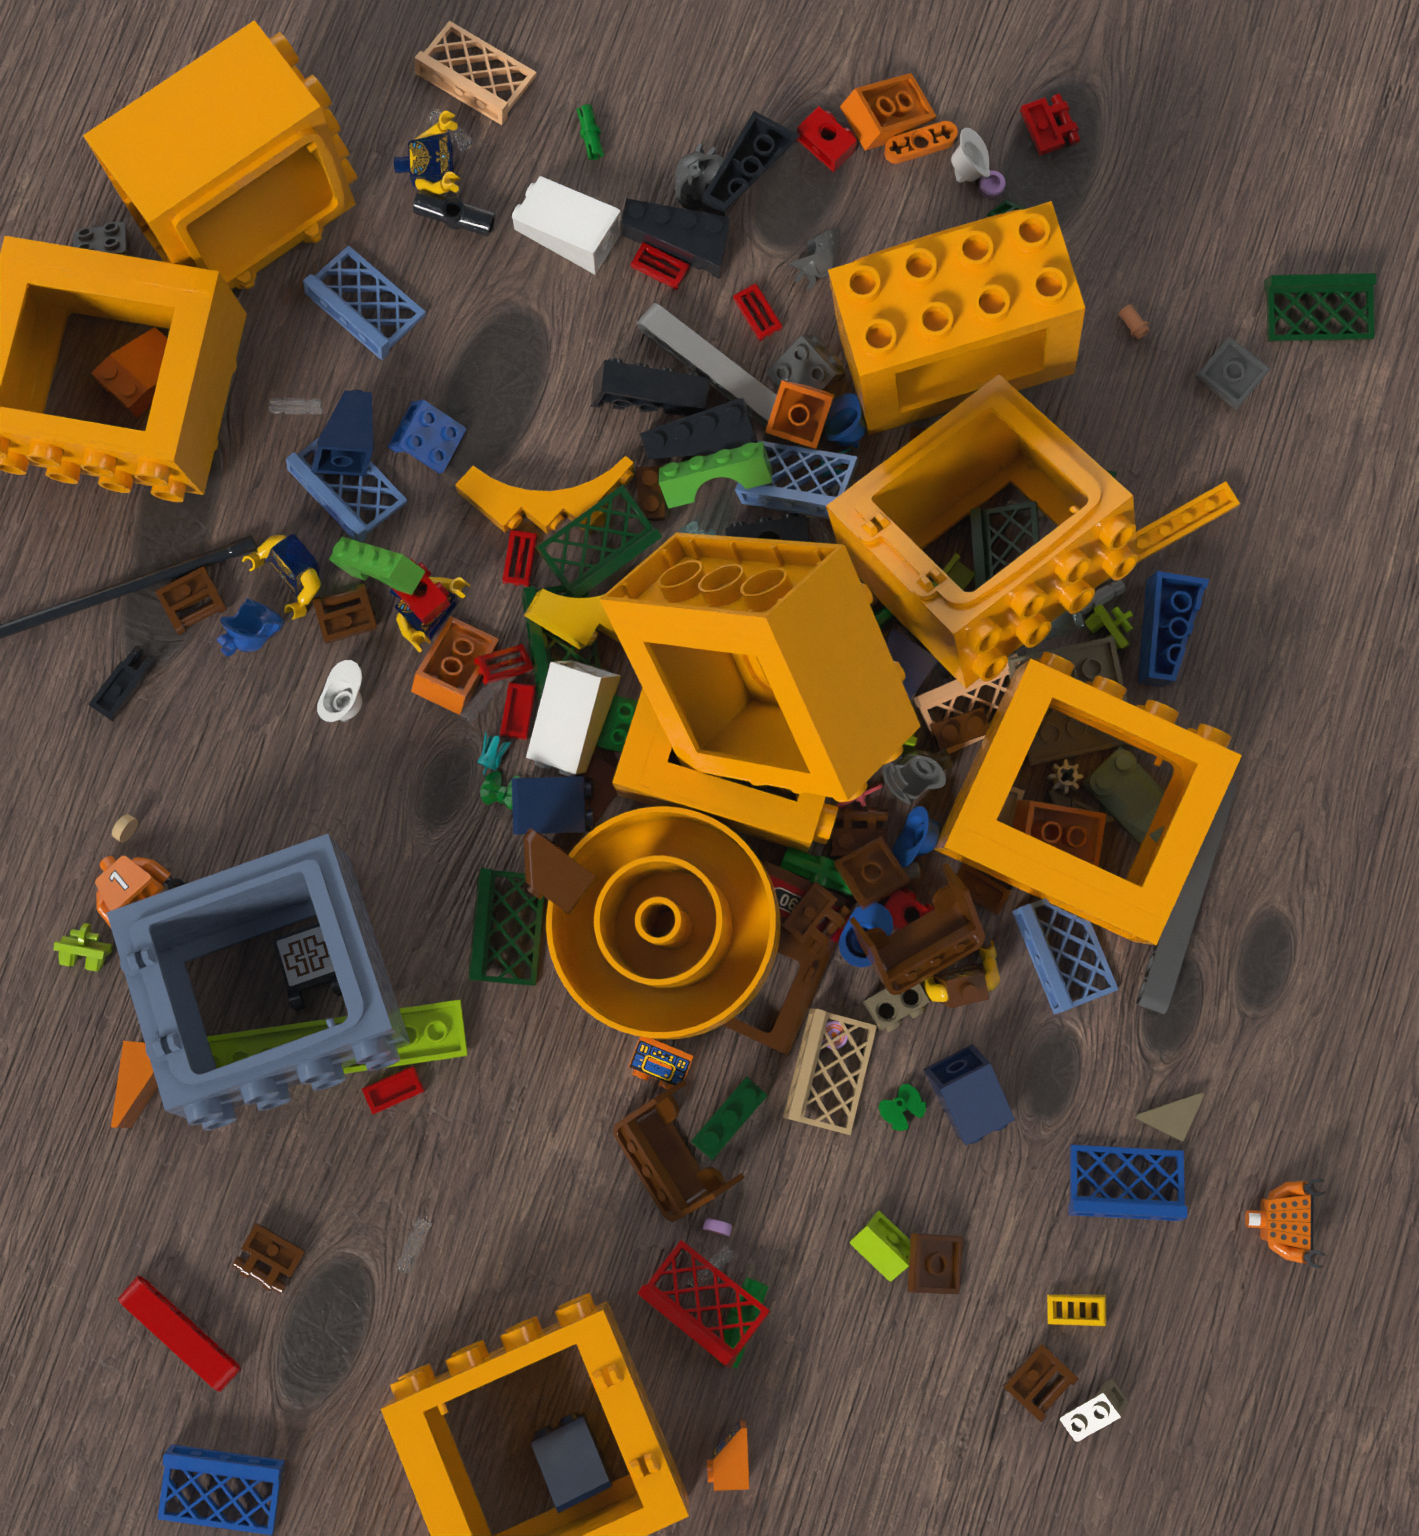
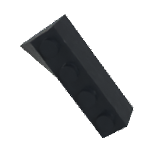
M753 111L702 196V210L709 214L728 217L743 193L800 138V135Z

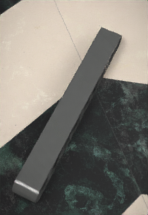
M1230 781L1158 943L1153 945L1136 1003L1138 1006L1161 1014H1165L1169 1007L1235 794L1236 783Z

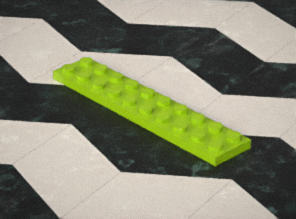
M461 1000L399 1008L411 1044L398 1048L400 1061L385 1068L468 1056ZM347 1016L333 1018L335 1026L343 1023ZM327 1019L207 1036V1040L218 1069L328 1029ZM354 1064L343 1068L344 1074L367 1071L365 1064Z

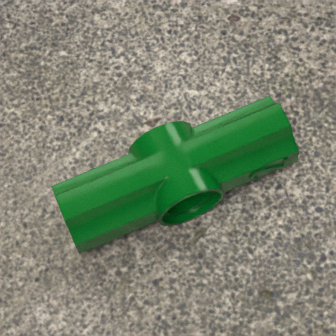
M788 846L780 866L781 868L810 882H817L825 889H831L855 899L835 868L833 860L819 855L812 856Z
M746 1277L741 1288L762 1304L769 1286ZM740 1295L741 1302L748 1301ZM754 1305L741 1307L743 1323L753 1322L759 1316L760 1310ZM737 1307L731 1308L725 1325L739 1323ZM750 1326L744 1327V1334L747 1332ZM740 1328L727 1329L724 1332L725 1343L732 1349L741 1340ZM745 1347L735 1358L737 1360L732 1365V1367L738 1368V1365L740 1364L743 1353L745 1351Z

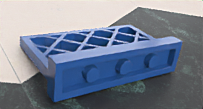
M1070 1145V1203L1068 1204V1215L1183 1221L1187 1218L1184 1191V1151ZM1077 1152L1088 1153L1096 1162L1085 1171L1077 1163ZM1095 1153H1103V1155L1099 1158ZM1108 1154H1116L1123 1162L1114 1173L1102 1161ZM1124 1155L1132 1156L1129 1159H1126ZM1136 1155L1144 1156L1152 1164L1143 1174L1130 1163ZM1151 1156H1158L1159 1158L1155 1161ZM1164 1157H1176V1170L1170 1176L1158 1164ZM1097 1164L1110 1176L1101 1186L1088 1175ZM1125 1166L1138 1177L1128 1188L1116 1176ZM1154 1167L1166 1179L1157 1189L1144 1177ZM1077 1170L1081 1173V1176L1078 1179ZM1176 1174L1177 1183L1172 1179ZM1083 1178L1096 1189L1089 1197L1077 1196V1184ZM1112 1179L1124 1191L1118 1198H1110L1102 1189ZM1139 1181L1152 1192L1146 1200L1138 1199L1130 1191ZM1168 1182L1177 1190V1201H1167L1159 1193ZM1099 1192L1102 1197L1094 1196ZM1127 1194L1131 1199H1123V1197ZM1154 1196H1156L1159 1200H1151V1199H1152Z
M171 1444L163 1456L164 1474L158 1520L273 1535L285 1460ZM172 1469L182 1470L189 1480L177 1487L171 1479ZM203 1473L211 1474L217 1481V1484L208 1491L205 1490L197 1479ZM232 1477L240 1478L246 1486L237 1495L226 1484ZM261 1481L273 1483L272 1494L265 1499L254 1487ZM192 1482L201 1496L190 1504L181 1490ZM219 1487L230 1498L221 1507H218L210 1496ZM248 1491L251 1492L259 1503L249 1511L238 1500ZM174 1495L177 1496L185 1507L179 1513L166 1511L167 1502ZM203 1499L214 1511L208 1517L200 1516L193 1508ZM271 1500V1505L269 1507L267 1502ZM232 1503L242 1514L236 1521L228 1520L222 1512ZM262 1507L269 1516L268 1525L257 1524L251 1517V1514Z

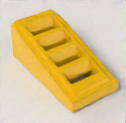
M1047 1295L1048 1324L1106 1326V1295ZM1057 1301H1062V1317H1057ZM1068 1302H1074V1317H1069ZM1080 1302H1085L1086 1317H1080ZM1092 1303H1097V1317H1092Z

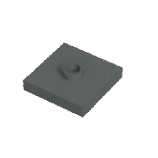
M1229 336L1199 371L1195 379L1237 410L1271 368Z

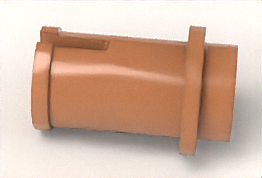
M1127 305L1118 313L1119 317L1122 318L1131 330L1130 335L1132 337L1140 339L1150 331L1149 323L1143 321L1133 305Z

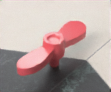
M882 782L877 783L866 789L858 798L848 802H839L835 806L840 809L856 801L860 802L861 806L864 807L867 805L864 800L866 795L884 786Z

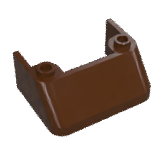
M529 828L523 836L525 882L529 884L527 890L540 900L545 896L547 900H550L567 914H570L596 876L569 857V852L536 830Z
M947 863L942 865L949 884L941 887L934 894L932 903L935 909L889 936H887L882 928H872L865 932L855 917L849 919L861 948L881 982L892 995L904 993L976 951L984 943L985 934L969 890Z
M684 1080L620 1120L613 1128L616 1141L658 1209L667 1220L672 1222L681 1219L715 1199L745 1178L741 1173L726 1182L721 1172L714 1167L709 1166L701 1170L672 1124V1121L679 1116L678 1103L672 1094L687 1085Z

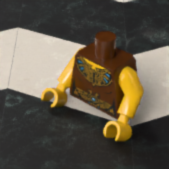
M990 941L991 947L988 949H983L982 946L978 948L980 958L984 961L983 963L939 972L922 981L921 984L927 997L931 1001L939 1002L949 1008L988 1000L989 992L993 991L1000 983L997 961L995 960L997 953L994 942Z

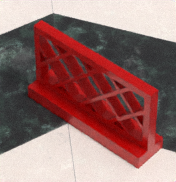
M682 1240L675 1246L646 1285L643 1284L637 1292L640 1297L729 1369L737 1360L735 1358L771 1312ZM684 1249L691 1255L692 1267L677 1269L676 1258ZM696 1260L704 1266H696ZM672 1264V1270L666 1271ZM710 1270L713 1272L714 1285L699 1287L697 1271ZM693 1272L694 1288L679 1290L677 1274ZM673 1274V1291L662 1292L655 1286L662 1276ZM718 1277L725 1283L718 1284ZM733 1288L736 1292L737 1303L721 1305L719 1289ZM715 1289L717 1305L701 1307L699 1291ZM695 1292L697 1308L684 1310L680 1306L679 1294ZM675 1295L676 1302L668 1296ZM740 1295L748 1301L741 1302ZM754 1305L762 1311L755 1321L743 1323L742 1306ZM737 1307L739 1323L723 1326L721 1309ZM717 1310L719 1326L705 1327L702 1323L701 1312ZM690 1313H697L698 1320L695 1319ZM750 1326V1328L744 1334V1327ZM740 1328L741 1340L732 1349L725 1343L724 1330ZM712 1331H720V1338Z

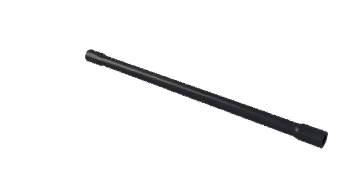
M250 535L230 542L220 548L0 624V639L190 573L203 566L207 567L229 558H236L257 550L253 536Z

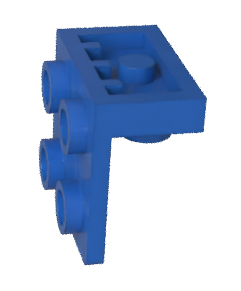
M425 400L412 401L387 447L395 453L406 452L437 473H443L466 428Z

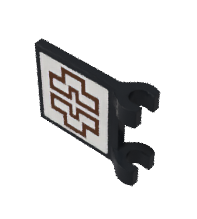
M319 923L272 939L287 988L289 1003L294 1011L306 1008L301 991L330 981L334 994H337L338 997L342 996Z

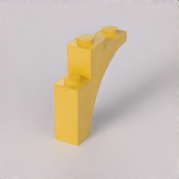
M542 589L536 593L524 614L528 619L578 649L592 645L598 635L596 629L621 643L599 600L603 595L591 598H570Z

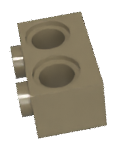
M920 983L909 989L917 996V1001L914 1005H907L903 1001V993L892 995L887 989L863 1001L879 1031L886 1028L889 1033L903 1025L900 1019L910 1014L913 1019L927 1011L924 1006L930 1003ZM881 1004H888L892 1007L893 1015L890 1019L880 1017L878 1009Z

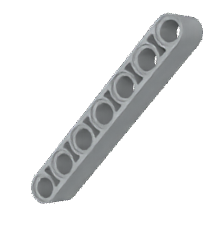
M653 303L636 323L637 327L691 371L700 374L703 378H709L708 384L730 401L744 398L749 415L767 428L777 395L662 306Z

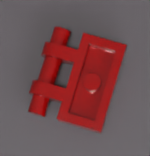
M1061 94L1052 96L1053 105L1051 106L1048 105L1044 97L1022 105L1020 108V113L1039 156L1063 148L1065 144L1064 136L1068 137L1071 145L1077 144L1081 140L1078 135L1079 128L1076 122L1072 121L1069 114V105L1066 101H1063ZM1054 116L1060 118L1061 126L1058 127Z

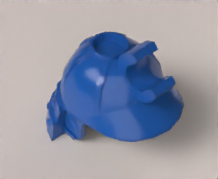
M246 598V602L240 606L234 616L220 618L226 634L219 636L217 642L223 646L220 650L227 657L234 654L237 649L243 652L256 651L270 637L281 630L285 621L269 607Z

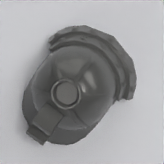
M699 144L694 152L680 158L675 171V197L683 208L690 210L701 208L699 203L702 202L705 188L711 183L724 161L722 156L716 154L714 147H711L710 151L705 154L702 144Z
M839 228L827 230L824 234L808 240L807 257L787 264L801 270L795 276L794 281L796 283L801 280L802 276H807L809 283L806 289L809 290L814 287L816 278L829 276L828 270L837 266L839 238L841 237Z
M915 749L899 756L890 763L884 764L882 771L884 781L892 793L901 801L912 805L914 799L920 797L926 790L938 789L946 784V776L943 770L951 768L953 763L947 749L940 750L935 755L930 750Z

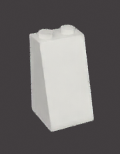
M540 176L536 183L530 184L526 191L524 202L522 205L518 204L512 213L514 229L596 275L622 234L621 210Z
M573 660L551 662L526 758L534 760V764L542 768L550 769L551 766L560 769V774L570 777L586 772L621 676Z

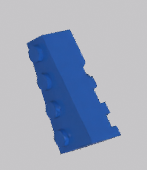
M1160 571L1146 579L1138 684L1165 687L1176 680L1186 650L1185 646L1188 637L1191 635L1194 627L1193 622L1196 613L1200 609L1201 599L1210 579Z

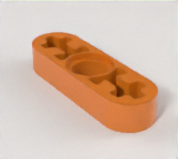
M942 121L893 136L886 142L885 158L890 163L899 164L950 148L956 142L957 127L950 121ZM945 131L946 134H950L949 139L941 136V132ZM924 137L928 141V145L924 148H919L914 144V139ZM896 146L897 149H901L900 154L892 151V147Z

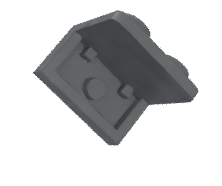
M110 222L104 226L82 228L73 234V247L129 256L126 225L124 222Z
M801 335L769 369L768 375L778 387H780L781 380L823 390L830 382L840 381L847 372L842 368L844 366L842 361L825 349L826 344L819 336Z

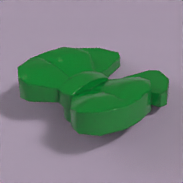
M499 771L491 772L485 777V781L481 786V801L485 805H490L497 801L500 804H505L508 809L513 810L512 780L507 787L501 786V773Z
M902 1084L899 1087L897 1097L893 1100H882L878 1106L881 1117L887 1123L892 1124L891 1128L897 1131H904L909 1127L903 1114L907 1109L918 1118H923L926 1112V1103L924 1101L921 1102L918 1091L909 1084Z

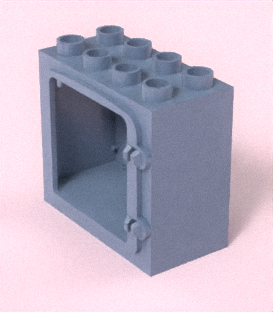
M329 834L106 912L121 960L120 966L127 980L145 1041L146 1054L151 1061L164 1109L169 1113L186 1118L188 1125L202 1124L204 1131L229 1125L237 1120L234 1110L236 1107L244 1104H256L258 1110L263 1111L281 1106L292 1100L288 1088L299 1084L311 1083L313 1091H319L336 1086L346 1080L343 1068L354 1064H365L367 1071L388 1067L400 1061L397 1049L411 1044L350 858ZM317 915L348 1011L347 1019L336 1026L333 1018L327 1019L328 1029L217 1069L185 962Z

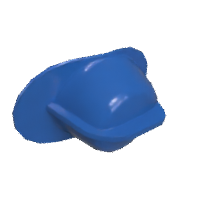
M847 393L838 396L832 401L824 426L827 440L835 441L844 447L850 445L854 448L859 447V440L864 436L867 425L862 416L860 401L856 395Z
M918 806L910 812L892 849L902 868L907 867L916 856H923L931 852L938 842L941 824L930 818L928 811L924 807Z
M875 903L864 910L859 906L849 918L855 917L865 932L872 928H882L887 936H889L893 930L892 916L881 904ZM848 920L839 940L840 953L850 965L859 968L868 967L871 963L859 944L850 920Z

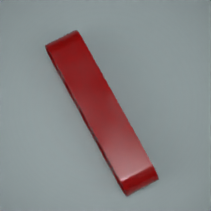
M137 1275L117 1298L125 1309L216 1391L222 1392L241 1370L240 1365L142 1276Z

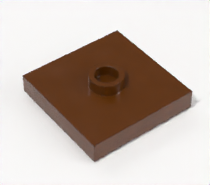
M592 754L587 771L576 774L575 777H589V782L593 783L594 797L590 799V810H594L595 822L597 823L617 794L612 783L617 769Z
M882 835L834 861L835 868L862 910L911 883L910 878Z
M911 1233L907 1291L913 1293L959 1294L963 1236Z

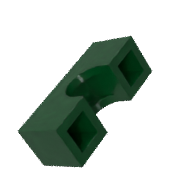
M745 1077L690 1142L708 1158L713 1160L768 1095L748 1077Z

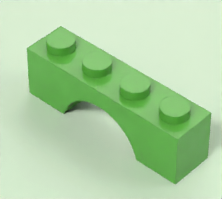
M763 441L747 443L742 447L731 450L723 449L707 456H696L679 463H669L659 468V485L668 508L693 503L698 488L704 482L717 477L736 480L745 489L772 483V467Z
M341 537L340 541L336 543L333 553L329 558L332 563L353 577L367 580L368 576H371L397 591L410 595L413 594L425 573V570L403 554Z

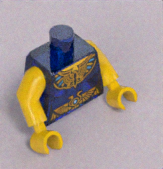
M443 111L439 117V122L414 140L408 142L409 156L394 157L395 173H409L412 186L418 190L436 195L449 191L454 193L459 191V186L454 182L460 180V177L454 174L453 146L450 132L447 133L448 129L456 130L458 125L456 122L450 121L455 117V114L449 111Z
M278 534L272 535L257 548V551L243 557L242 562L244 563L250 559L253 567L249 571H253L264 564V558L297 596L298 601L287 604L284 609L285 613L294 611V616L292 617V620L306 615L307 609L305 605L311 602L321 586L318 562L295 534H291L288 537Z
M429 577L434 584L440 582L449 592L447 598L450 606L426 626L392 588L390 589V593L400 599L395 609L398 613L396 621L402 636L411 642L418 652H422V649L419 647L421 643H431L432 638L458 605L459 601L456 595L460 598L466 596L461 590L463 587H470L471 585L461 577L455 579ZM420 585L416 587L414 594L417 596L424 595L428 587Z

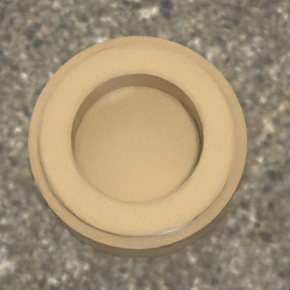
M130 814L122 816L113 827L112 837L121 843L126 842L136 831L138 820Z

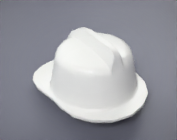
M964 128L960 134V145L951 157V162L955 168L956 180L961 183L965 180L969 182L975 181L981 176L988 178L990 170L989 154L986 145L974 130Z
M344 660L339 662L331 670L317 704V712L320 718L326 722L337 720L347 722L357 715L362 707V695L359 692L362 672L359 665L354 661Z

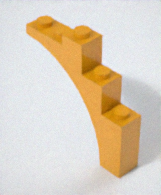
M625 456L609 471L592 481L572 488L554 491L527 490L509 486L489 477L475 466H472L455 486L457 492L505 534L510 528L514 530L523 520L522 515L524 514L548 535L552 529L556 531L563 524L565 515L573 521L621 485L626 486L634 477V462ZM593 512L591 514L590 526L602 528L605 524L606 513ZM586 518L579 524H586ZM589 530L588 535H590L594 530Z

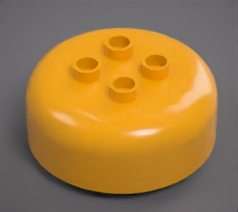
M670 806L640 808L625 812L600 824L589 832L569 853V857L594 874L596 878L570 914H567L548 900L546 913L547 942L552 962L564 987L573 999L594 1018L609 1027L635 1036L653 1039L689 1038L704 1034L730 1021L742 1012L762 989L774 965L779 947V903L770 876L760 859L726 825L712 817L685 808Z

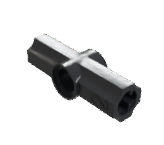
M420 190L414 200V214L443 222L450 229L458 230L462 228L487 237L493 230L495 213L464 204L458 197L445 198ZM451 211H460L456 216L448 215Z

